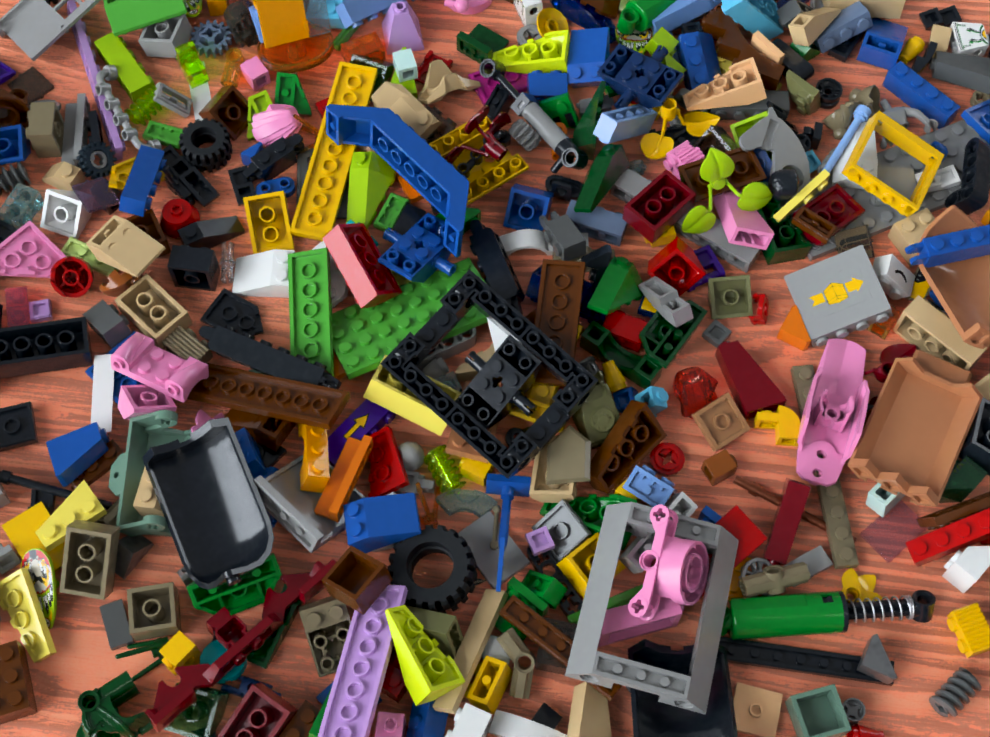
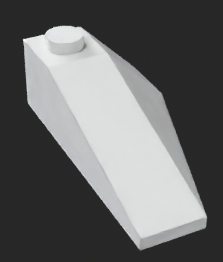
M867 122L860 123L833 167L832 186L838 183L841 187L864 189L857 183L849 180L848 177L842 174V171ZM873 130L857 165L877 178L878 159L875 131Z

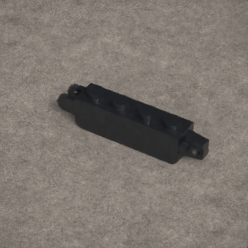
M478 219L472 220L469 225L473 234L469 237L472 243L470 249L479 259L477 265L481 272H484L486 275L485 283L523 314L520 303L524 300L525 294L499 235L491 228L485 227Z

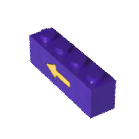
M366 399L328 437L329 464L335 467L348 437L362 440L364 434L369 436L379 431L386 423L390 424L394 420L396 413Z

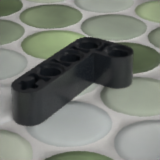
M977 137L972 138L965 147L961 188L951 193L945 200L946 208L956 205L966 215L984 207L989 198L990 146Z

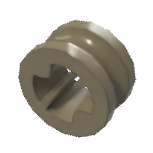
M975 91L970 99V105L973 107L989 100V94Z

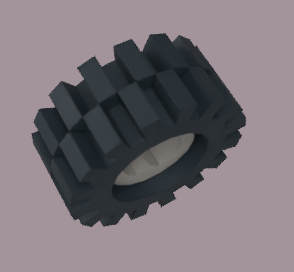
M96 141L83 146L79 150L78 154L80 155L77 156L76 160H80V162L77 163V166L82 167V172L86 173L84 176H91V179H101L111 174L112 166L116 165L114 162L117 161V157L113 158L115 152L110 151L112 147H106V143ZM94 155L99 156V158H101L99 161L100 165H96L93 162V160H95Z

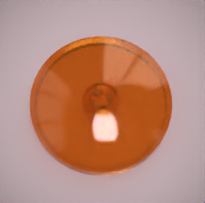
M308 23L310 30L309 38L270 48H265L264 43L259 42L257 48L259 60L267 69L275 72L295 73L306 71L322 64L331 56L334 50L333 36L327 28L318 24Z

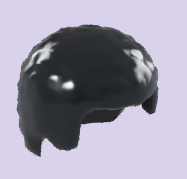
M795 169L778 170L770 176L768 188L773 194L772 198L780 202L790 201L792 199L790 197L797 193L798 177Z

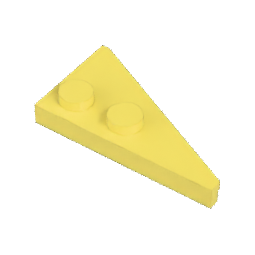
M825 169L821 171L774 214L773 218L779 223L803 204L806 205L812 201L815 195L828 186L830 173Z

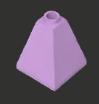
M407 1L392 3L381 23L387 55H392L393 52L402 50V47H406V49L411 48L412 52L424 50L419 19Z

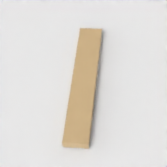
M485 590L454 658L466 682L436 699L432 706L435 711L456 714L498 620L499 611L508 597L506 591Z

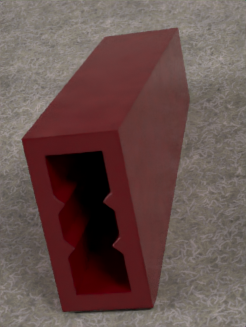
M738 340L733 342L725 341L717 347L715 357L735 403L745 420L755 418L757 412L763 410L774 412L779 405H785L786 397Z
M786 478L763 554L764 558H767L772 565L780 566L781 563L785 565L787 563L811 489L807 484Z

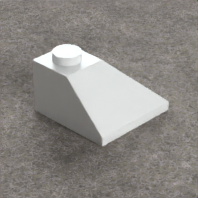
M46 189L40 227L69 238L71 236L78 239L91 218L95 197L77 191Z

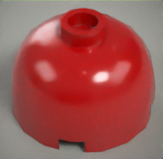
M77 256L64 257L58 260L50 272L52 287L64 297L78 298L84 295L92 286L94 279L93 269L90 264Z

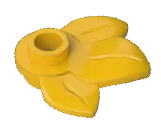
M853 568L845 571L841 579L843 586L841 591L844 593L846 600L848 599L847 594L854 596L853 602L856 598L861 599L862 602L866 597L871 601L874 597L882 599L880 595L873 592L876 584L875 575L865 574L858 576Z

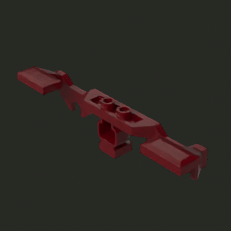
M332 559L324 566L318 560L311 572L283 575L281 580L287 585L286 591L276 593L270 587L266 590L262 620L248 633L246 624L238 616H231V613L225 607L206 621L208 632L213 637H216L227 651L213 662L211 666L207 663L176 667L174 671L181 678L177 686L170 687L163 680L159 682L154 707L144 712L150 718L153 728L160 733L197 700L195 694L197 688L213 687L235 666H240L253 650H258L265 640L283 625L285 611L298 599L306 604L325 588L321 580L335 565L336 561Z

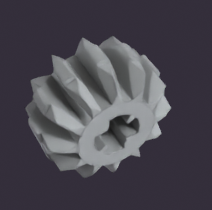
M523 119L514 122L508 130L509 134L526 151H532L541 141V136Z

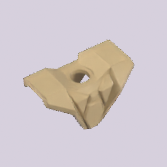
M435 60L429 64L425 84L417 100L421 104H432L441 101L448 92L454 90L470 91L481 87L479 81L463 78L456 73H452L443 60Z

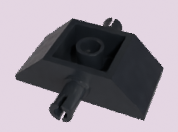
M511 335L504 340L487 362L478 356L475 351L468 354L471 358L466 357L465 362L474 368L478 374L456 399V403L487 430L505 418L515 406L521 409L528 417L533 414L531 410L535 411L537 405L525 396V393L534 384L543 363ZM500 381H501L502 384H503L502 387H499Z

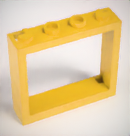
M879 110L868 119L842 174L863 187L867 192L881 199L883 203L896 209L900 214L909 217L919 210L943 160L944 154ZM873 130L926 165L910 200L857 165Z

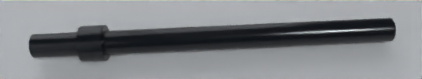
M7 470L0 471V483L9 485L12 483L62 498H67L73 492L13 475V472ZM97 498L105 510H108L114 504L113 502Z

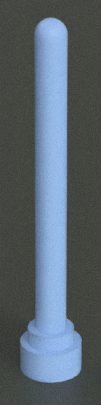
M862 104L856 107L853 113L854 120L823 170L831 172L860 123L867 121L872 112L869 107Z

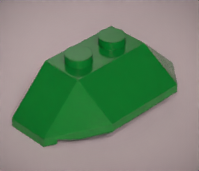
M270 553L259 568L242 577L241 582L235 585L228 586L226 584L208 590L199 587L193 581L186 588L195 609L215 615L220 609L225 607L233 615L264 603L266 590L269 587L274 590L282 573L275 554Z

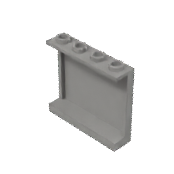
M302 455L264 479L260 475L254 481L266 510L310 553H313L344 531L346 525L344 512L339 523L314 513L322 493L300 490ZM329 464V473L331 475L334 467ZM354 488L348 503L366 497Z

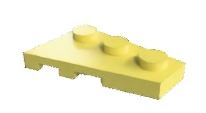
M83 480L35 533L49 552L65 542L66 527L74 520L95 522L106 515L107 512L85 480Z

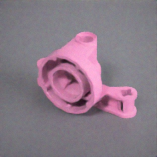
M662 504L654 506L650 512V519L655 531L652 549L644 551L639 558L641 568L646 570L643 588L628 604L630 614L644 621H651L656 617L660 597L670 598L677 604L694 605L699 601L704 592L708 578L709 556L706 546L701 541L674 537L678 515L675 511L668 509ZM656 558L655 565L651 567L652 561Z

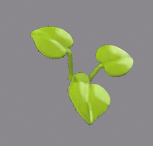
M710 148L700 167L701 178L709 182L707 185L709 206L706 208L703 205H699L691 209L682 223V232L699 234L707 232L714 226L716 216L711 212L713 209L712 189L720 190L727 185L736 196L741 197L737 205L741 210L756 211L764 207L771 200L773 194L768 186L761 182H752L744 187L742 193H739L729 183L728 179H725L734 171L735 165L733 160L726 153Z

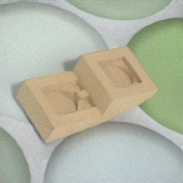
M933 24L929 43L932 41L938 43L932 58H934L936 51L947 52L952 28Z

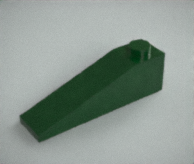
M606 81L600 83L574 130L573 138H570L580 150L587 153L588 160H594L597 136L593 132L601 116Z
M607 144L595 157L585 176L574 207L575 212L592 213L630 165L622 145Z

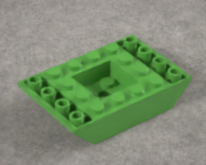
M103 0L104 8L115 37L187 13L186 0Z

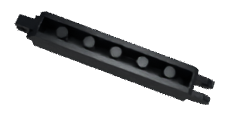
M205 325L199 330L200 336L209 341L208 346L210 350L265 375L339 389L342 382L334 378L326 370L327 366L316 361L314 364L308 362V358L299 354L294 357L290 355L291 352L282 347H279L278 350L272 348L273 344L263 339L260 342L255 341V337L246 332H243L242 335L238 334V330L229 325H226L225 328L219 325L216 328Z

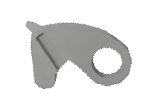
M769 107L768 116L758 121L739 137V146L745 152L755 149L771 151L772 167L770 176L778 170L786 168L795 169L799 178L798 193L810 182L807 155L793 130L781 118L777 117L773 107Z

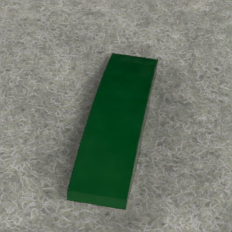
M284 584V587H283L281 593H283V592L286 591V589H287V585H286V584ZM300 599L285 611L283 625L271 634L258 650H253L247 656V661L265 669L268 668L299 611L298 607L302 605Z

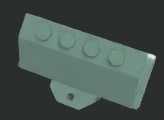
M159 410L130 418L126 452L120 454L111 466L108 487L115 496L120 497L116 526L120 527V533L130 537L138 535L172 537L165 517L159 515L141 516L133 507V503L145 467L142 457L154 446L167 444L177 439L181 443L191 438V429L182 431L168 428L177 425L178 414L174 411Z

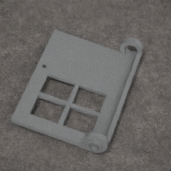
M20 0L0 19V36L3 38L7 34L35 61L63 34L68 33L69 29L101 0H85L84 2L75 0L80 6L66 19L57 10L68 0H61L54 8L45 0Z

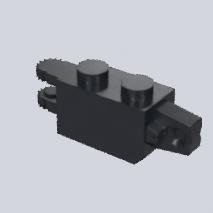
M298 133L293 134V136L284 139L282 136L252 156L249 167L242 172L244 179L247 182H253L261 178L264 181L272 180L297 163L296 155L305 148L302 142V135Z

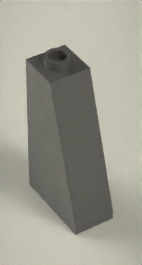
M936 51L934 58L930 59L929 69L932 72V78L990 94V58Z

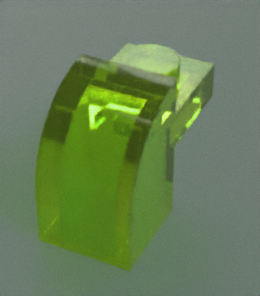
M192 40L174 48L178 65L192 89L209 81L206 68L199 59L196 46Z

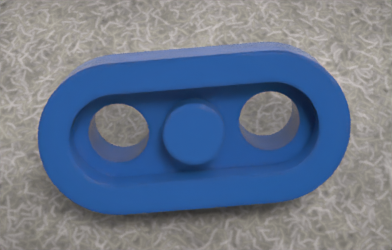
M280 177L259 183L256 186L255 192L256 195L284 191L286 198L295 193L296 187L293 179L290 177Z

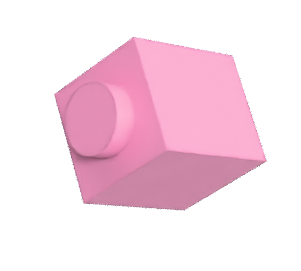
M257 56L240 64L244 79L254 91L271 83L269 71Z

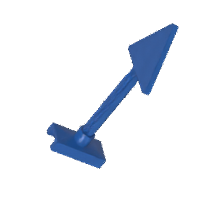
M487 473L486 494L501 495L502 499L496 592H501L511 501L514 499V496H530L531 477L512 476L507 479L502 474Z

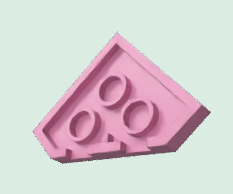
M29 220L0 243V276L51 278V268L58 260L67 256Z

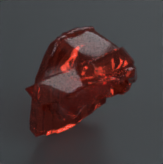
M699 367L683 369L676 373L673 380V390L676 398L680 401L681 414L683 417L693 419V413L717 399L715 389L718 381Z

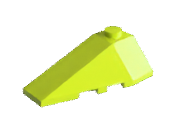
M569 30L548 32L540 39L533 40L532 38L527 40L528 43L520 46L513 45L493 52L492 60L503 63L506 72L528 74L535 70H541L543 73L560 70L562 73H567L570 45Z
M406 605L388 608L385 611L404 683L416 706L434 701L466 682L455 661L450 655L446 657L437 647L439 643L435 638L431 640L423 631L424 626Z

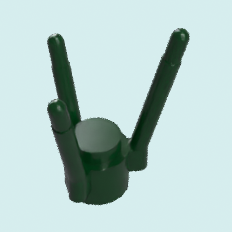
M168 637L127 645L128 649H137L117 654L115 658L120 659L150 650L154 658L159 657L157 661L133 676L131 679L134 682L163 663L161 660L164 657L159 650L169 641Z

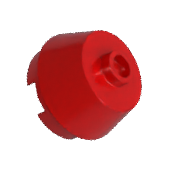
M184 199L168 201L164 205L160 216L162 230L174 239L180 237L178 229L200 221V214L197 208Z

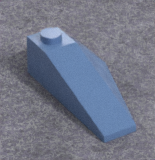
M677 0L652 20L655 33L661 27L671 32L680 28L683 23L697 21L706 16L711 9L713 10L722 1Z

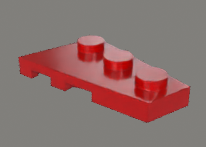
M386 426L369 435L373 438V449L369 455L371 474H369L368 478L370 483L368 497L385 496L409 485L410 483L392 428Z

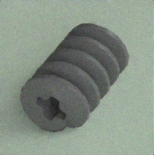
M17 162L16 169L10 164L9 171L1 167L0 195H2V188L7 193L10 192V186L17 190V183L25 187V180L30 185L32 184L25 166L20 162Z
M959 667V670L953 673V677L948 678L947 683H944L941 689L935 692V696L929 698V702L941 716L948 717V714L956 717L958 715L956 709L963 710L964 708L961 702L968 704L970 702L968 696L975 697L976 693L974 690L980 691L982 687L974 675L965 668Z

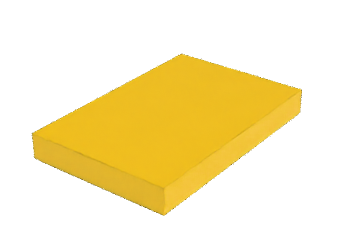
M41 501L1 526L21 558L30 549L41 548L51 557L54 571L56 572L62 568L65 542L48 552L35 532L51 516Z

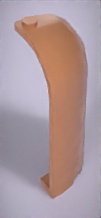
M951 205L925 229L919 243L923 238L979 226L956 205ZM990 255L929 268L924 267V264H920V271L963 341L980 349L990 347Z

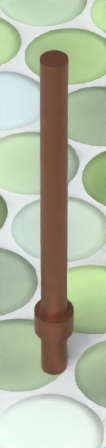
M738 475L734 479L733 483L748 490L749 494L754 497L757 495L778 506L780 497L761 488L762 485L756 482L751 483ZM803 510L801 519L826 531L824 520Z

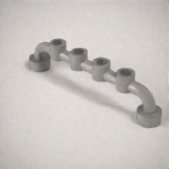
M105 65L103 70L99 71L96 75L97 84L95 91L98 96L104 95L106 97L104 100L105 109L107 111H114V125H122L124 128L121 132L122 139L124 141L131 140L138 150L141 145L162 150L161 143L157 139L148 140L146 144L139 140L136 128H132L129 123L128 114L123 113L120 108V100L113 96L111 85L105 82V80L113 81L117 79V68L115 65Z

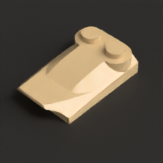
M385 81L371 96L374 107L389 108L425 140L441 124L402 84Z
M554 436L534 459L529 495L531 499L542 503H559L562 499H566L569 503L577 495L576 482L546 484L547 445L557 436Z

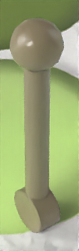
M499 505L493 507V538L490 542L492 550H496L499 547L497 542L498 518L501 512Z

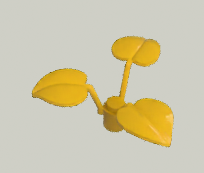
M668 98L662 106L652 108L658 112L655 120H658L660 116L663 119L661 135L657 133L646 134L640 142L641 150L649 159L665 158L667 152L674 148L673 139L664 136L666 124L672 121L676 115L681 124L686 126V131L695 137H703L710 134L720 121V117L707 112L691 111L685 114L683 119L680 109H677L676 100Z

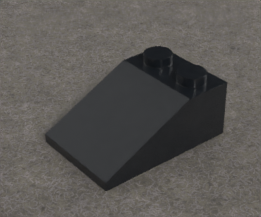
M983 397L958 457L990 476V401Z

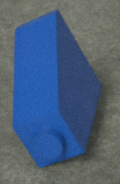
M97 422L46 442L55 475L63 487L73 482L109 450L106 443L109 440L105 428L101 429Z

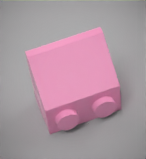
M122 385L117 408L123 419L130 420L132 417L159 410L175 412L177 406L170 396L147 385Z

